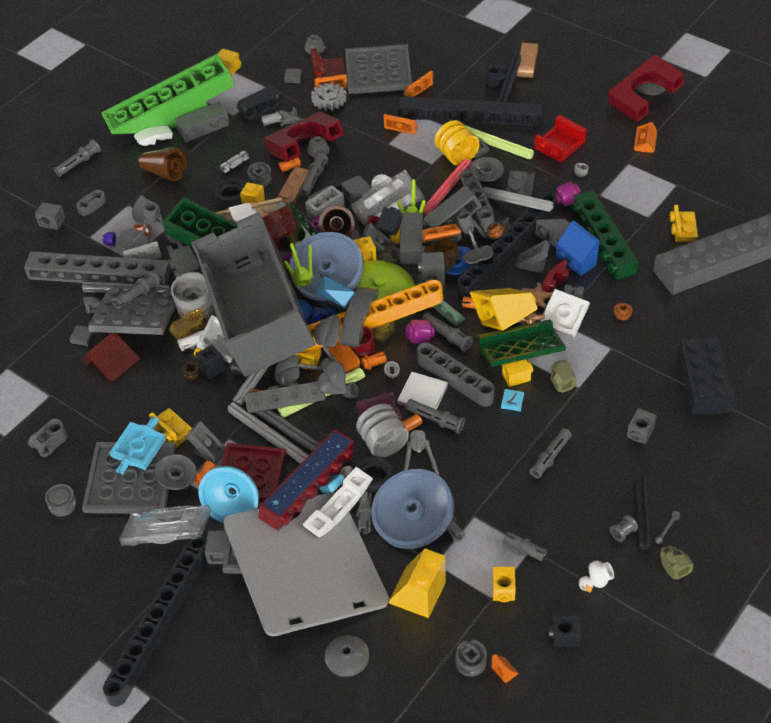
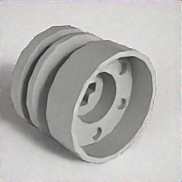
M198 272L184 273L172 283V296L178 314L183 319L194 322L207 318L214 310L203 274Z
M378 404L370 407L362 413L356 423L357 431L374 456L388 457L396 453L406 444L409 438V432L399 420L393 408L388 404Z

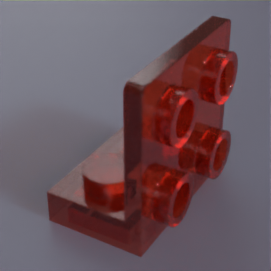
M317 48L310 49L315 78L346 74L343 58L322 60L321 54L317 53Z
M290 204L262 217L277 249H280L279 245H281L279 239L298 230Z
M111 333L90 350L82 361L87 366L93 362L113 382L135 364L139 357L117 333Z

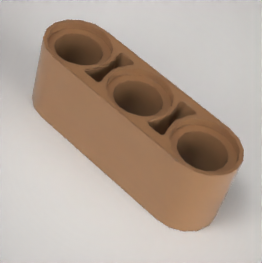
M522 42L520 50L521 61L517 70V77L533 78L538 44Z

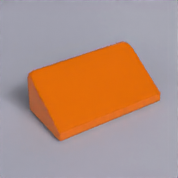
M433 71L428 72L408 86L403 95L406 97H416L433 85Z
M343 74L315 78L314 84L316 88H319L320 84L324 86L325 83H334V85L339 84L340 87L346 89L347 76Z
M383 115L385 129L416 134L418 124L415 120Z
M653 122L637 127L634 144L635 151L655 152L657 129Z
M457 224L421 230L422 241L429 242L455 237L461 231Z
M338 341L334 347H327L330 353L335 356V360L343 364L345 374L360 368V360L350 346L340 345V341Z

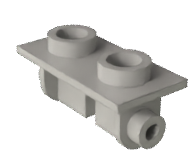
M157 241L123 251L124 258L153 260L162 258Z

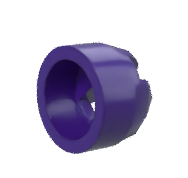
M107 232L103 235L102 241L105 245H116L117 238L115 232Z

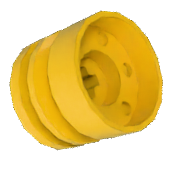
M457 120L445 123L438 130L434 139L437 149L456 166L463 159L472 160L479 149L477 137Z

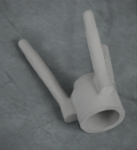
M415 430L410 433L403 471L408 470L412 449L420 453L426 448L435 474L439 475L429 441L426 440V435L421 430Z

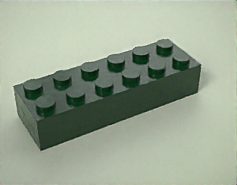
M185 197L178 202L163 221L165 234L189 245L191 248H193L191 242L213 232L218 237L238 228L236 223ZM246 256L238 261H235V263L237 264L245 259H248L249 257ZM248 262V263H246V264H244V265H242V266H239V267H237V269H239V268H241V267H244V266L250 264L251 262Z

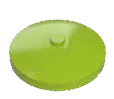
M379 260L364 262L359 288L379 289L376 300L415 286L408 272L396 264Z

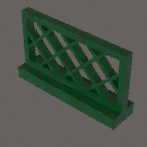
M551 319L478 335L479 352L486 357L491 367L566 351V345L553 329Z

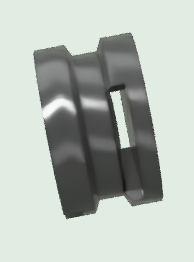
M256 162L248 167L249 183L264 187L271 182V168L268 164Z
M57 484L46 492L45 501L53 515L67 516L75 510L77 500L70 486Z
M476 640L464 641L459 644L455 653L456 667L459 672L470 677L481 674L487 665V651L484 645Z

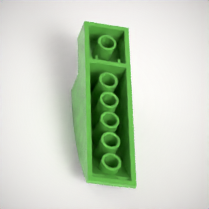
M218 54L101 112L112 134L138 133L155 126H168L171 129L176 127V118L207 107L206 101L234 87V83Z

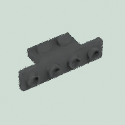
M318 382L300 385L298 383H291L287 387L279 388V386L269 387L268 390L246 393L245 400L247 412L254 413L324 401L325 395L320 390Z

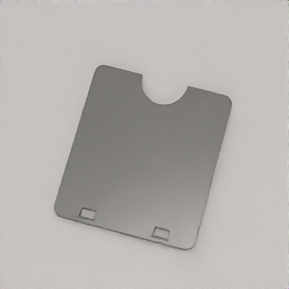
M336 492L317 495L313 499H309L305 503L300 515L291 520L287 526L284 525L279 531L258 518L259 508L231 514L224 518L223 525L264 631L269 636H278L385 608L388 605L389 596L350 512L320 538L303 526L304 522L316 510L319 511ZM363 602L365 605L356 609L353 604ZM300 618L301 623L290 625L289 620Z

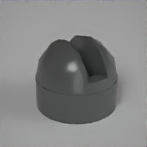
M354 382L346 383L347 393L342 395L346 398L357 397V385Z

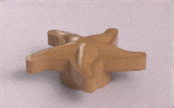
M539 282L535 289L522 288V291L531 292L536 299V306H540L543 309L546 308L544 300L551 298L553 292L542 291V285Z
M532 312L516 323H521V325L532 324L536 320L545 319V315H536V312Z

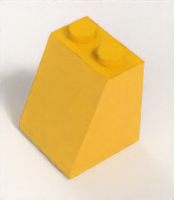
M512 288L470 292L481 324L490 328L503 331L537 310L536 299L531 292Z
M424 549L406 566L389 599V604L429 618L446 583L445 556Z

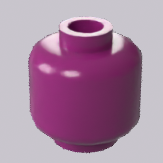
M568 181L556 188L557 194L555 195L558 204L562 203L564 207L572 205L574 195L581 194L577 183Z
M413 319L406 325L405 329L406 338L413 344L429 343L435 333L434 327L426 319Z

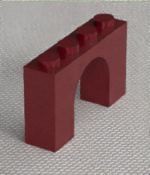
M654 54L618 85L610 89L608 92L609 104L634 121L639 122L649 113L648 101L637 95L634 90L642 84L654 83L673 94L684 85V73Z
M320 111L264 139L270 154L289 162L301 156L297 142L317 136L330 142L342 136L343 131L339 119Z

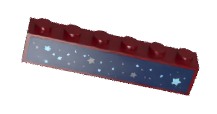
M334 430L259 505L258 518L278 531L284 525L287 526L291 522L293 515L296 512L299 513L304 508L305 503L316 496L318 489L321 486H325L334 473L337 474L340 471L342 464L353 457L354 441L339 431Z

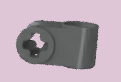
M59 419L48 421L40 430L31 435L28 445L31 448L37 449L42 457L49 456L67 440L68 434L62 421Z

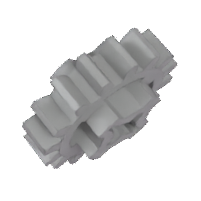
M325 83L324 86L320 84L319 88L315 87L314 91L311 92L312 103H314V107L318 106L319 110L324 108V111L327 109L333 111V108L339 109V105L343 106L344 102H346V90H344V87H340L339 84Z

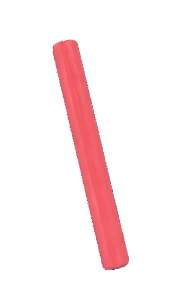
M463 159L425 204L422 212L423 215H428V212H432L460 180V173L470 168V160Z

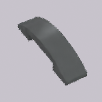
M360 287L355 292L344 319L340 345L359 347L364 334L363 325L372 302L376 301L379 289Z

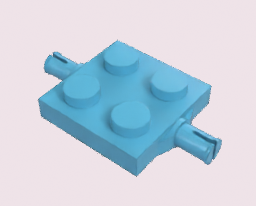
M152 416L147 425H138L130 422L109 452L111 457L122 461L116 469L119 474L123 475L128 466H136L143 470L147 469L166 440L164 434L154 430V427L159 422L158 418Z

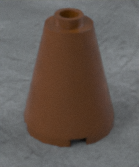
M174 147L142 153L138 162L143 170L176 182L184 176L182 172L186 170L187 159L185 153L179 150L180 148Z
M333 205L326 208L320 215L319 228L322 233L336 232L349 237L354 230V217L346 207ZM335 218H339L342 222H336Z

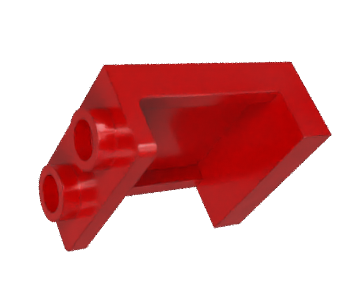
M559 115L555 120V126L543 137L538 134L535 136L534 148L562 162L586 142L587 129Z

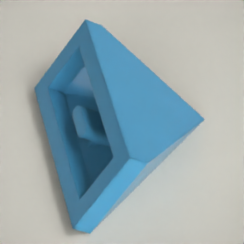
M326 276L322 277L313 290L315 293L343 308L347 306L355 294L354 291Z

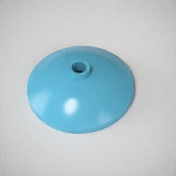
M231 466L216 467L206 473L199 485V499L204 510L221 523H224V518L228 515L258 508L259 492L257 486L249 475L238 468Z

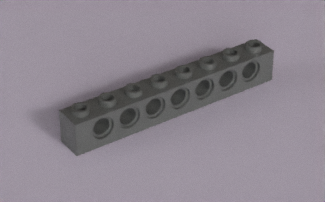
M30 252L24 266L28 279L76 283L86 281L136 284L139 278H144L150 271H154L160 277V285H168L172 274L168 260Z

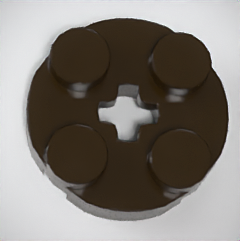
M443 238L432 245L426 246L424 249L425 253H444L445 271L454 267L457 258H460V250L457 244L451 241L450 238Z

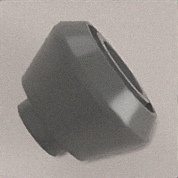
M311 35L307 38L304 49L310 55H319L325 50V44L321 37Z
M319 136L312 138L307 147V153L312 157L316 153L327 155L330 150L326 140Z

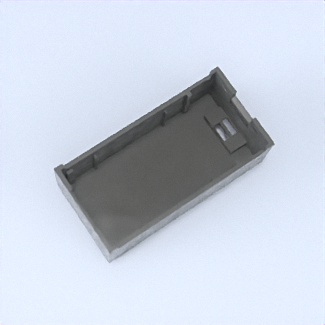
M259 212L237 221L238 228L218 237L213 232L191 242L224 335L225 345L245 377L316 345L277 246ZM246 256L249 257L248 259H245L237 264L235 263V261H238ZM248 262H251L250 264L237 269V267L242 266Z

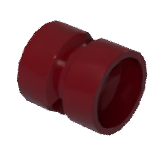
M363 326L364 334L359 347L350 346L360 362L364 355L370 356L375 354L373 331Z

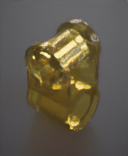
M193 310L170 325L169 331L177 341L205 329L206 323L203 321L202 312Z

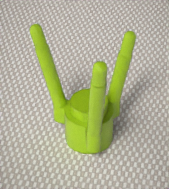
M415 179L412 180L411 206L404 211L400 201H397L401 214L423 212L425 200H422L419 210L415 207Z
M291 243L290 247L297 267L295 273L286 260L284 264L294 284L306 286L314 278L312 273V245H308V270H306L305 267L300 266L294 244Z

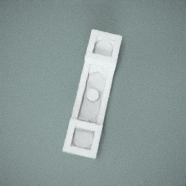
M355 467L343 480V486L319 511L316 510L304 522L303 526L319 538L325 535L357 503L371 483L372 477Z

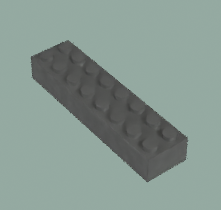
M771 214L656 255L653 271L669 292L674 295L770 259Z

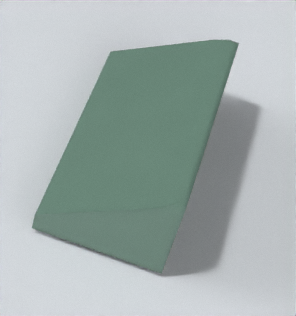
M444 300L432 306L455 326L466 319Z

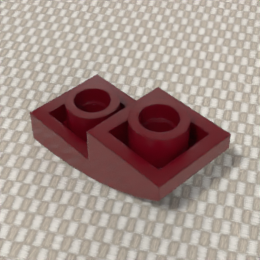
M568 261L560 262L548 273L543 282L542 291L551 292L556 289L557 285L562 286L564 279H568L570 269H567Z

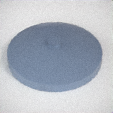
M336 232L319 233L307 238L295 249L300 266L308 270V245H312V273L314 278L306 286L294 284L296 289L309 299L330 301L313 291L323 276L350 290L356 287L362 277L364 261L357 244L346 235ZM292 255L290 260V267L295 273L297 267L294 261V257Z
M424 469L402 471L389 478L377 491L371 509L372 521L380 536L387 543L395 547L415 549L426 546L438 539L451 522L454 513L452 492L446 482L434 472Z

